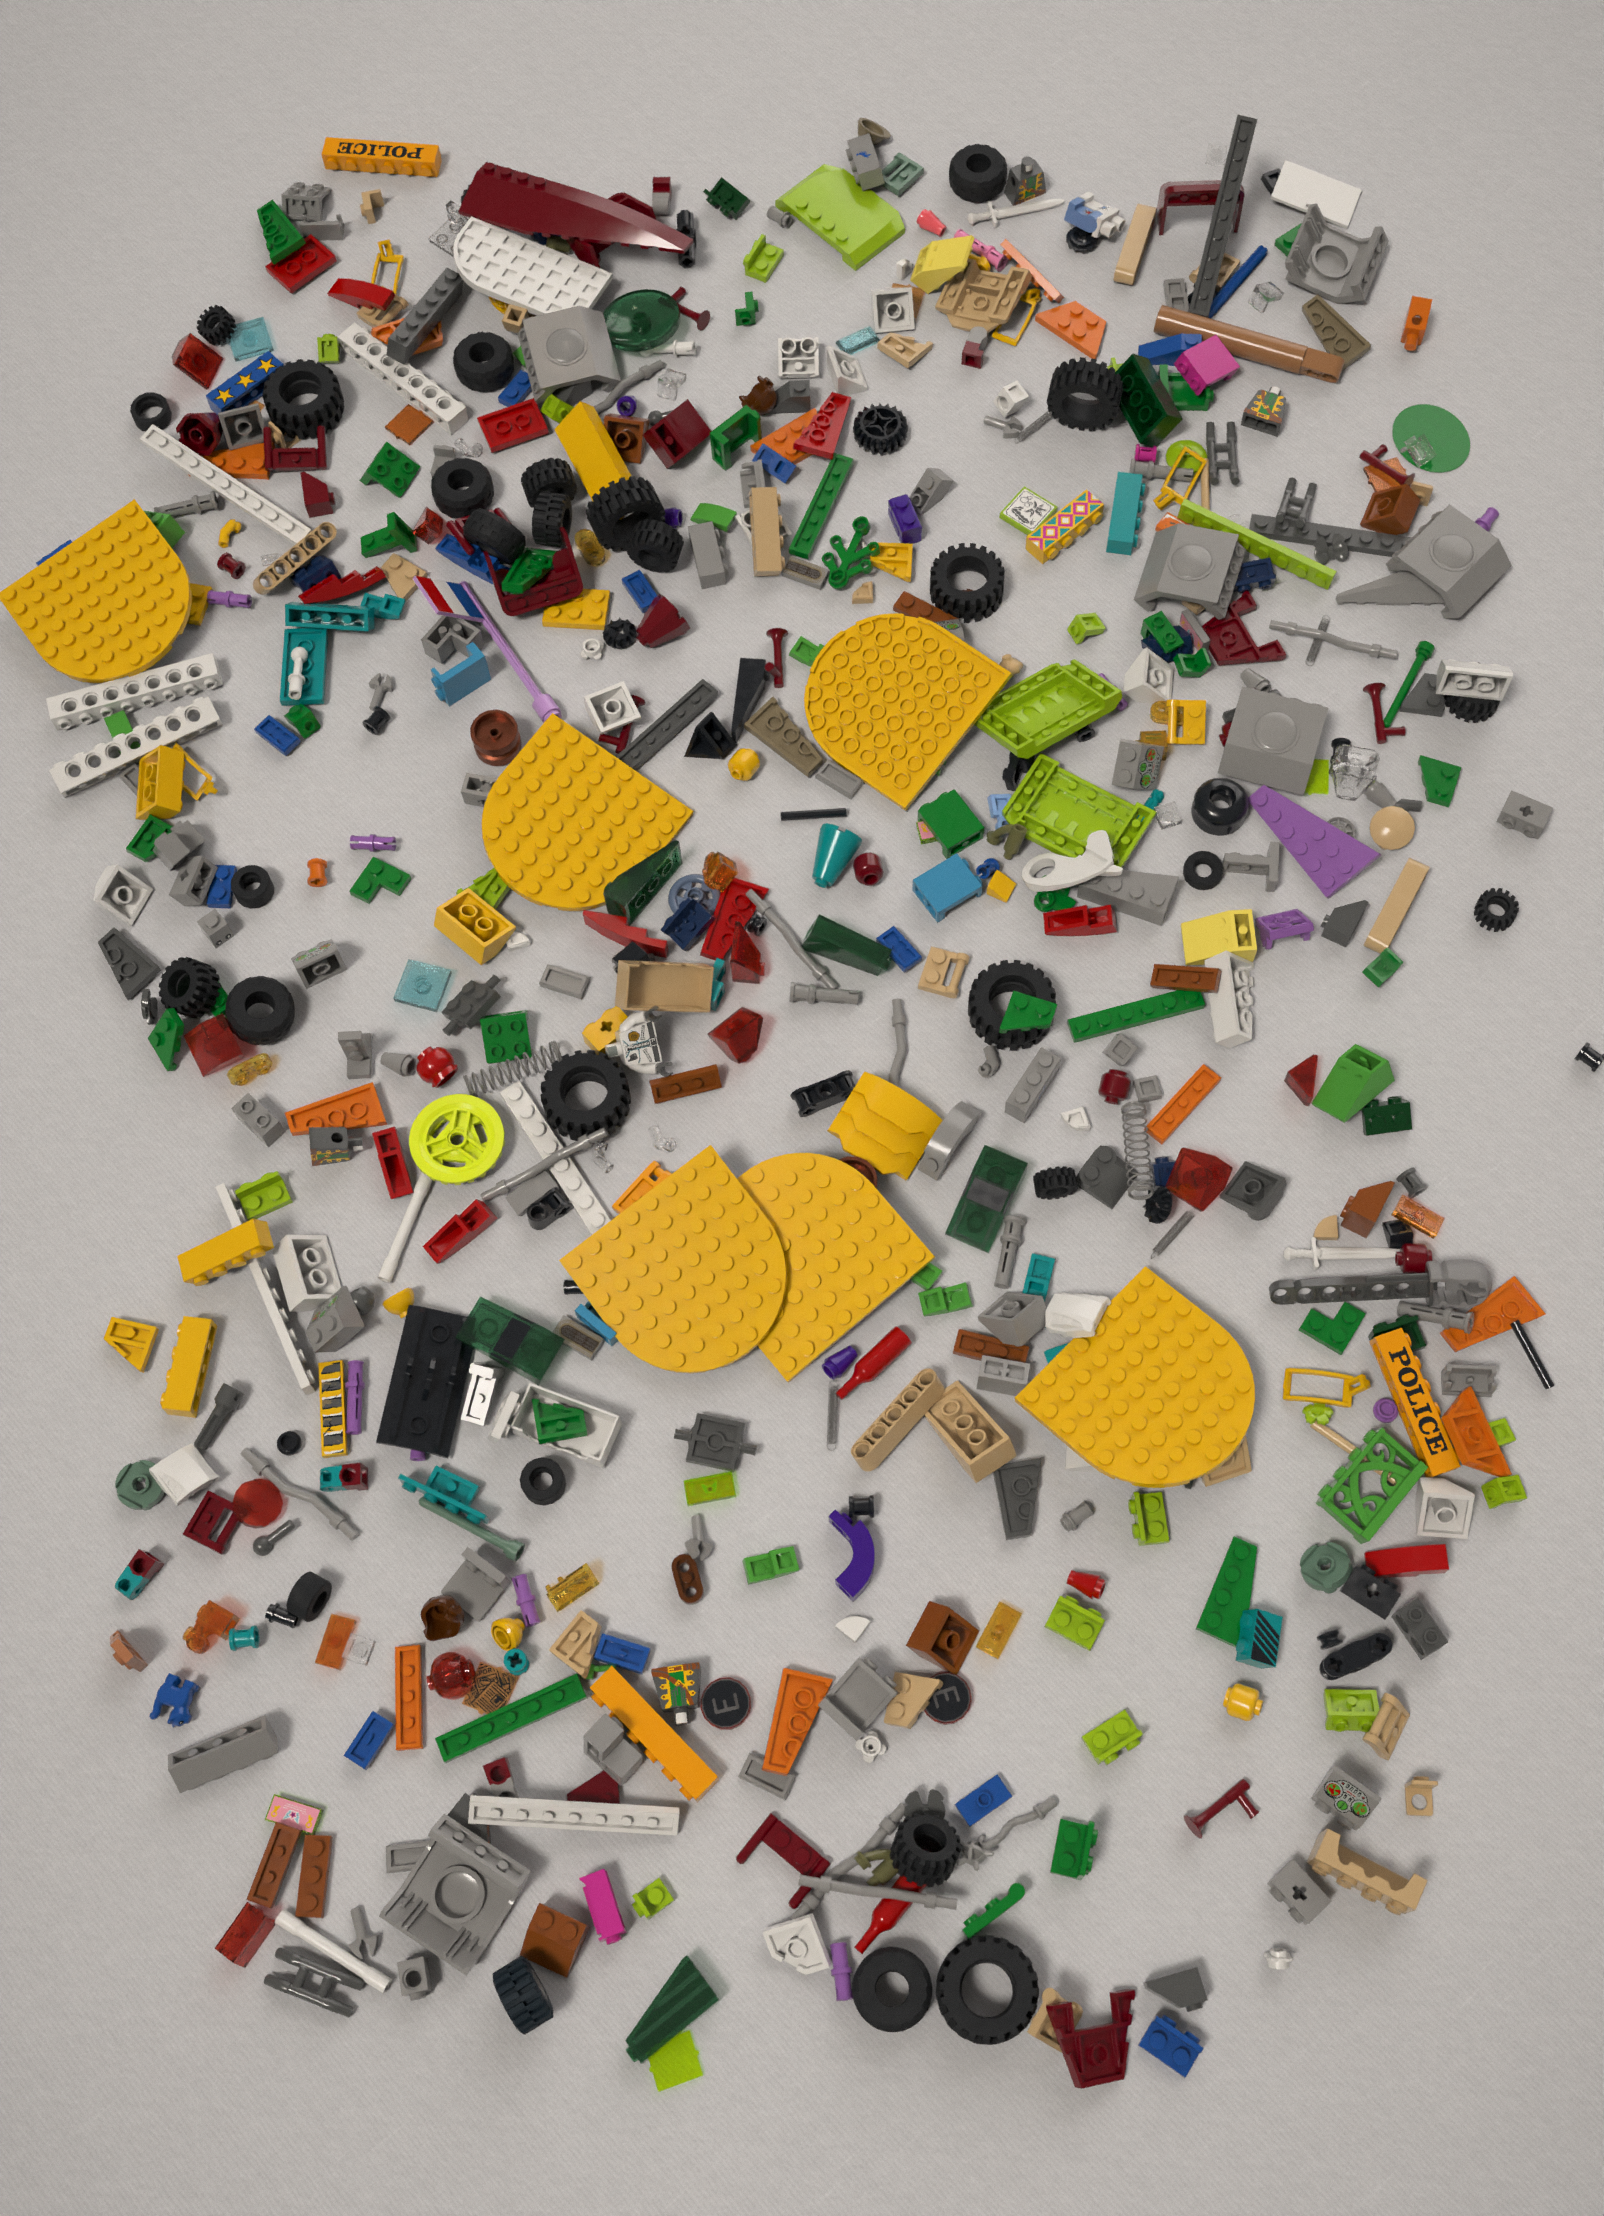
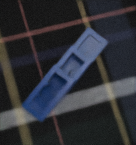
M446 534L435 548L436 551L471 574L493 584L480 547L470 543L475 550L474 554L470 556L454 536ZM489 555L494 570L500 568L511 569L500 564L498 558Z

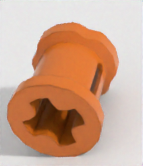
M320 858L309 860L307 862V867L310 869V876L307 879L308 885L313 887L325 886L327 884V878L325 877L327 861Z

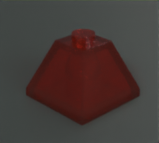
M191 333L179 340L172 354L173 365L206 390L209 389L223 360L222 356Z
M735 921L730 959L732 981L760 984V976L765 975V963L762 962L761 953L742 924Z
M741 1007L711 1030L708 1036L730 1060L738 1064L746 1062L757 1051L763 1017L758 1013Z
M1183 1147L1178 1154L1165 1187L1172 1194L1202 1212L1225 1189L1233 1167L1214 1155Z

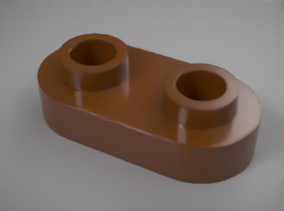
M688 1554L678 1555L673 1560L671 1568L679 1597L685 1604H697L703 1598L704 1590L696 1562ZM682 1565L689 1566L687 1572H681L680 1568ZM690 1588L696 1590L694 1596L687 1595V1591Z

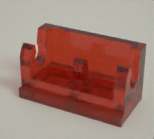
M247 1902L215 1949L232 1963L245 1968L276 1925L275 1919L263 1913V1910Z

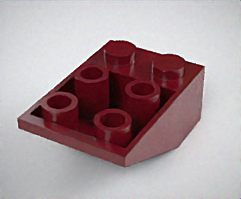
M687 399L642 434V436L668 469L707 438L711 430Z

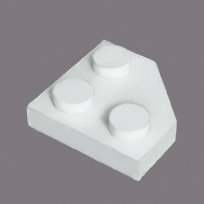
M510 1391L503 1398L492 1423L494 1428L489 1432L487 1439L495 1443L500 1438L505 1439L511 1426L507 1422L516 1415L521 1404L517 1402L519 1394Z
M813 1913L767 1927L762 1932L772 1958L795 1966L797 1971L805 1975L830 1968L832 1964Z

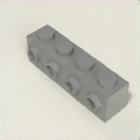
M264 1715L169 1754L168 1771L180 1793L194 1790L204 1783L218 1780L228 1773L242 1770L250 1764L269 1759L274 1754H277V1737L267 1716Z

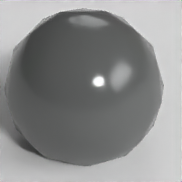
M363 1286L350 1292L360 1316L368 1314L373 1309L375 1303L374 1294L367 1287Z

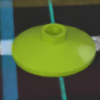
M1192 440L1177 441L1170 445L1166 452V462L1170 467L1173 466L1184 446L1195 451L1202 458H1207L1205 449L1199 443ZM1185 451L1177 467L1193 469V474H1195L1201 464L1198 459L1189 453L1187 454Z

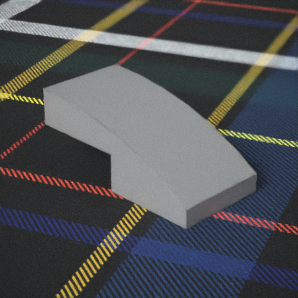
M1184 278L1165 279L1163 285L1166 306L1188 312V296L1185 291Z
M545 1169L517 1187L506 1197V1200L518 1216H523L527 1213V1208L530 1204L544 1196L550 1189L554 1187L559 1188V1185Z

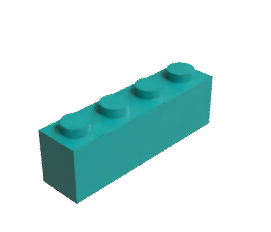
M1118 472L1106 548L1107 553L1131 555L1132 547L1137 546L1138 535L1134 534V532L1139 530L1141 518L1137 517V513L1142 512L1143 501L1139 500V497L1144 496L1145 484L1142 483V474Z
M290 602L285 604V626L370 631L375 629V607Z

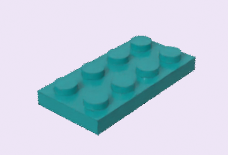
M297 628L284 630L280 688L281 706L299 705L300 703L303 705L324 704L328 646L327 629ZM296 647H303L308 652V659L303 663L302 667L305 684L302 686L301 698L294 700L289 698L288 695L290 684L288 676L293 673L294 669L291 652Z

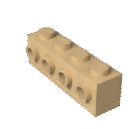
M752 487L749 492L754 576H779L782 569L785 568L784 556H781L783 536H780L779 528L782 527V516L778 515L781 497L780 494H777V487Z

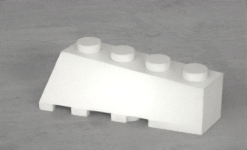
M1224 951L1204 961L1206 968H1219L1222 971L1218 992H1208V997L1210 999V1015L1213 1020L1215 1043L1230 1049L1252 1040V1014L1249 1011V1006L1253 1005V997L1249 994V989L1253 986V978L1250 977V971L1254 969V963L1229 951Z

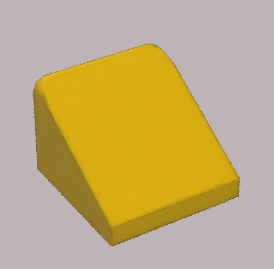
M996 870L987 886V895L1007 903L1016 887V883L1002 872Z

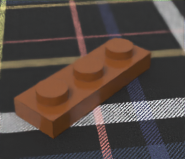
M903 591L893 605V611L904 614V616L922 617L932 622L958 619L906 591Z
M1154 964L1150 986L1156 989L1217 993L1222 971L1219 968Z
M717 1064L649 1080L655 1104L722 1088Z
M959 1329L953 1354L981 1361L982 1355L1026 1363L1029 1346L1017 1347L1015 1345L1003 1344L998 1338Z
M280 1822L275 1823L246 1900L268 1908L274 1907L302 1830Z
M305 1835L295 1917H324L332 1836Z

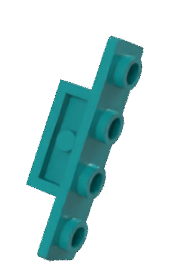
M435 1466L425 1485L405 1475H399L398 1479L403 1484L402 1488L414 1494L417 1490L424 1494V1499L434 1504L437 1501L446 1504L444 1508L454 1514H458L460 1511L467 1515L466 1519L477 1525L480 1522L488 1524L489 1518L487 1515L470 1507L480 1489L478 1485L439 1466Z

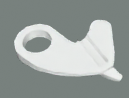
M1098 830L1088 836L1086 851L1082 856L1078 855V857L1073 858L1054 853L1040 854L1029 860L1023 867L1022 878L1031 891H1054L1081 884L1097 876H1119L1122 874L1123 868L1114 865V854L1107 832ZM1048 866L1055 867L1049 875L1042 878H1033L1040 869Z

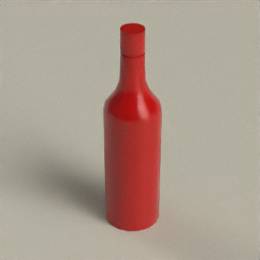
M897 1326L891 1329L855 1364L852 1377L835 1393L838 1398L843 1400L858 1385L872 1382L912 1344L909 1337Z
M900 1876L891 1888L921 1893L927 1885L923 1884L920 1887L913 1881L912 1883L906 1881L907 1878L905 1876ZM882 1898L872 1912L870 1927L854 1948L863 1954L880 1933L894 1928L913 1902Z

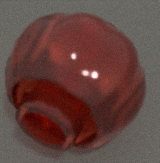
M446 1652L434 1659L430 1675L426 1677L429 1689L431 1691L435 1690L440 1697L456 1700L468 1694L472 1687V1681L476 1678V1672L470 1659L466 1660L459 1653Z

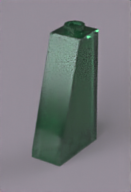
M820 914L808 929L801 945L805 951L876 976L882 970L887 971L892 961L889 958L891 949Z
M688 1955L680 1961L625 2040L629 2046L625 2050L634 2063L638 2060L641 2064L646 2063L720 2002V1999Z

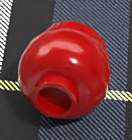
M430 1046L417 1057L419 1060L416 1066L417 1073L424 1082L432 1083V1087L439 1088L458 1071V1065L454 1064L452 1054L443 1047L433 1049Z

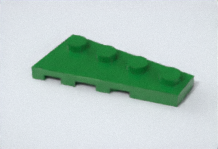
M273 199L257 209L259 221L263 228V235L267 242L266 246L270 253L269 257L273 265L306 244L301 234Z
M525 547L503 580L502 591H507L511 594L524 593L554 568L552 558L556 551Z
M1237 1537L1232 1538L1196 1626V1630L1235 1648L1239 1640L1240 1618L1243 1611L1249 1610L1257 1546Z

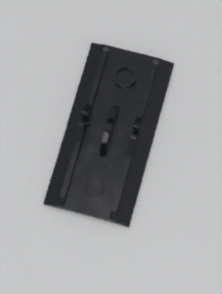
M408 1306L376 1440L377 1444L402 1447L448 1459L479 1320L421 1306Z

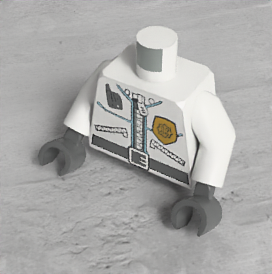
M653 1006L648 1011L630 1014L621 1023L619 1030L615 1032L617 1042L605 1045L608 1058L620 1056L621 1062L627 1065L630 1070L642 1074L660 1073L664 1077L673 1074V1072L668 1073L665 1071V1065L671 1066L673 1065L672 1062L668 1061L661 1065L659 1064L662 1062L654 1022L658 1021L662 1015L654 1016L652 1011L659 1008L658 1006Z

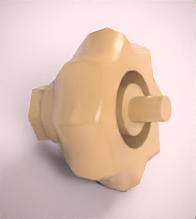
M1011 654L1003 655L1002 661L999 664L1011 672L1012 677L1020 673V670L1023 668L1022 662L1012 658Z

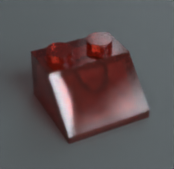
M223 1013L200 1023L184 1035L203 1077L246 1058Z

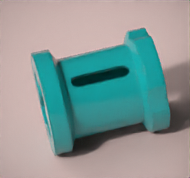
M256 1625L251 1626L250 1629L236 1630L231 1628L229 1630V1645L232 1651H237L241 1647H259V1630Z
M511 1649L504 1656V1665L511 1674L520 1676L529 1669L530 1663L527 1656L520 1649ZM519 1657L522 1663L516 1664L514 1668L511 1662L512 1660L516 1661Z

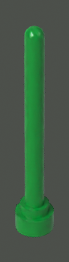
M1420 641L1415 649L1416 659L1383 720L1385 728L1391 726L1423 662L1431 658L1435 647L1430 642Z

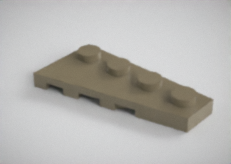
M1318 294L1302 306L1303 314L1326 352L1337 355L1345 360L1342 371L1371 350V344Z
M774 697L768 700L744 723V729L808 778L823 764L821 756L810 742L802 736L799 728L791 722L788 714L784 709L780 708Z

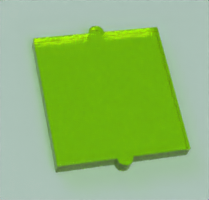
M1314 759L1304 793H1308V795L1312 793L1328 794L1329 760Z
M690 2030L645 2047L651 2066L649 2071L653 2073L658 2092L703 2076L698 2059L699 2051L695 2049Z

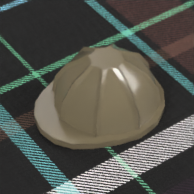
M859 118L858 137L869 133L873 145L881 143L883 139L890 138V132L883 126L869 119Z

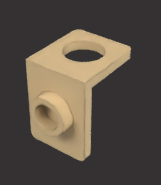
M271 421L268 422L272 432V441L281 448H291L302 440L298 439V436L295 435L293 441L286 442L284 440L286 433L282 434Z
M1413 481L1411 489L1421 500L1419 505L1427 506L1433 486Z
M1417 1776L1405 1784L1407 1815H1433L1432 1789L1438 1786V1781H1429V1777ZM1420 1794L1426 1799V1807L1423 1810H1417L1413 1807L1412 1797L1414 1795Z

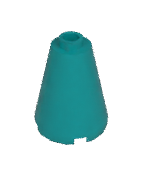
M828 823L822 824L820 828L812 878L815 880L814 883L822 888H827V886H832L862 843V839L847 829L845 832L838 830L839 826Z

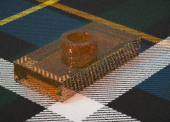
M1403 1194L1391 1214L1432 1239L1436 1237L1445 1219Z
M331 1614L315 1660L316 1664L341 1670L357 1622L356 1620Z

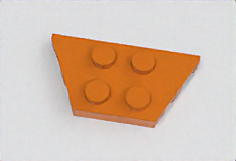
M1076 301L1035 315L1036 322L1088 357L1097 359L1099 346L1101 345L1106 327L1104 319Z
M404 318L372 328L371 335L388 345V338ZM441 321L413 355L442 346Z
M813 408L750 445L751 452L756 454L763 443L795 465L813 454L793 449V444L796 439H799L805 427H808L814 415H817L816 409Z
M1470 1386L1462 1390L1441 1418L1462 1465L1497 1477L1510 1476L1512 1473L1472 1387Z

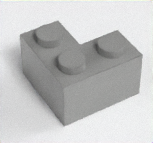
M442 616L421 639L425 654L441 664L454 650L469 658L466 646L471 642H474L479 649L484 646L480 629L463 619Z
M188 820L184 823L179 821L170 829L171 833L167 835L164 832L154 842L155 846L152 851L170 871L205 842V839Z
M604 1714L583 1736L584 1753L622 1786L642 1765V1751L635 1743L631 1742L629 1744L624 1739V1727L617 1718H610Z

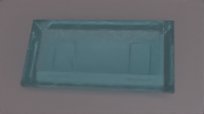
M868 326L839 339L836 345L841 351L852 355L878 343L880 339L871 326Z

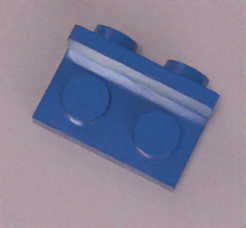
M1163 2015L1161 2018L1154 2016L1138 2046L1186 2078L1199 2053L1204 2049L1199 2045L1200 2039L1188 2031L1185 2034L1175 2028L1177 2023L1167 2016Z

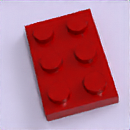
M312 234L304 239L306 244L301 246L299 250L292 252L275 265L271 262L265 266L267 272L291 294L337 262L335 255Z
M534 398L477 417L478 424L491 453L549 433Z

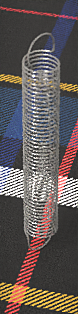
M1047 411L1036 420L1037 423L1034 421L1027 429L1021 431L1017 437H1021L1022 441L1037 430V427L1040 428L1051 419L1050 414L1052 412Z
M1322 617L1325 623L1319 624L1318 630L1326 632L1328 624H1326V618ZM1314 638L1310 648L1311 652L1308 653L1311 662L1316 659L1322 643L1321 639L1320 642L1318 641L1319 639L1316 640Z
M1186 1211L1182 1215L1183 1218H1180L1173 1225L1174 1227L1167 1232L1168 1234L1164 1235V1238L1158 1242L1159 1244L1152 1249L1154 1250L1153 1253L1156 1252L1160 1255L1165 1250L1164 1247L1171 1243L1169 1241H1173V1237L1180 1233V1227L1182 1230L1189 1223L1188 1220H1191L1194 1215L1190 1216ZM1164 1239H1165V1241H1166L1165 1244H1164V1245L1162 1244V1246H1161V1248H1160V1246H1159L1160 1243H1161V1242L1163 1243V1241H1164Z
M838 1386L834 1390L829 1389L831 1394L828 1398V1411L831 1412L828 1413L830 1419L827 1423V1436H830L827 1437V1441L835 1440L836 1442V1407L838 1396L834 1392L838 1391Z

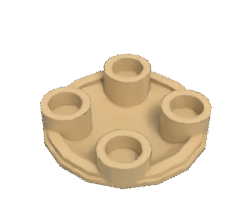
M1396 806L1384 807L1377 811L1371 819L1369 827L1372 839L1384 850H1395L1404 847L1413 838L1415 831L1414 820L1411 815L1403 808Z

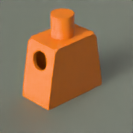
M1412 296L1401 336V342L1405 343L1404 348L1406 350L1414 351L1417 346L1421 345L1433 299Z

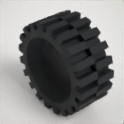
M1075 358L1070 359L1069 364L1065 361L1062 362L1060 367H1056L1052 375L1047 397L1048 411L1052 412L1051 416L1054 419L1059 418L1060 424L1068 423V428L1071 429L1076 426L1079 427L1080 431H1084V428H1089V431H1095V427L1103 429L1105 424L1109 426L1117 417L1123 391V381H1120L1121 376L1119 373L1115 374L1113 367L1106 368L1107 363L1103 361L1101 364H1097V359L1091 358V362L1086 361V358H1080L1078 362H1076ZM1086 393L1098 400H1084L1071 394Z
M630 476L628 480L623 477L619 478L618 483L612 481L609 483V487L605 488L603 486L599 489V495L594 494L592 496L593 502H588L587 506L589 509H586L587 519L600 545L604 546L607 550L611 548L612 551H618L621 548L622 551H627V545L633 528L639 521L653 519L665 522L664 515L666 513L651 483L648 480L645 481L642 477H639L637 480L635 476ZM633 512V513L630 514L629 516H627V517H625V518L619 520V519L622 518L623 516H625V515H627V514Z
M959 543L958 549H955L952 545L948 547V553L944 550L940 552L939 559L935 558L930 571L932 604L935 603V607L943 609V612L949 613L953 617L964 619V623H970L971 618H974L975 622H979L982 615L985 618L990 617L991 610L995 612L998 609V603L1001 604L1004 590L1005 571L1004 567H1001L1002 561L1000 558L995 559L996 553L992 550L986 553L987 547L981 545L980 549H977L975 543H970V547H965V543ZM969 570L980 573L986 578L987 582L977 590L961 591L949 583L948 577L955 572Z

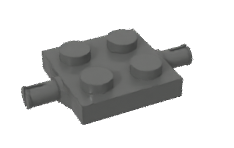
M493 974L485 984H479L472 980L465 984L459 994L441 1012L447 1019L451 1020L442 1031L450 1036L457 1027L472 1029L501 997L496 990H493L501 980Z
M697 1413L695 1424L690 1432L676 1429L674 1433V1439L688 1441L689 1448L686 1462L734 1472L737 1459L741 1453L755 1456L757 1451V1445L743 1443L742 1436L745 1428V1423Z

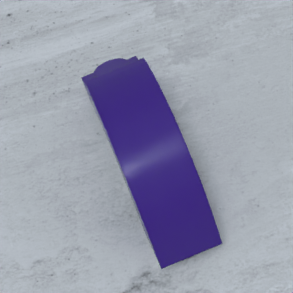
M835 1509L828 1516L829 1523L846 1538L853 1550L851 1563L835 1579V1584L854 1602L865 1591L872 1578L875 1565L874 1544L868 1529L861 1520L852 1526L853 1521L844 1512L840 1514Z

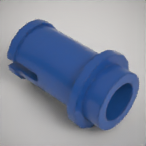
M994 858L986 859L983 864L977 867V875L982 873L983 875L980 876L982 879L994 875L996 870H1000L999 862Z

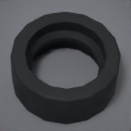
M155 392L139 395L134 399L130 407V413L136 426L145 432L152 424L163 430L172 419V412L166 398ZM157 406L162 408L161 412L155 417H140L141 413L149 407Z

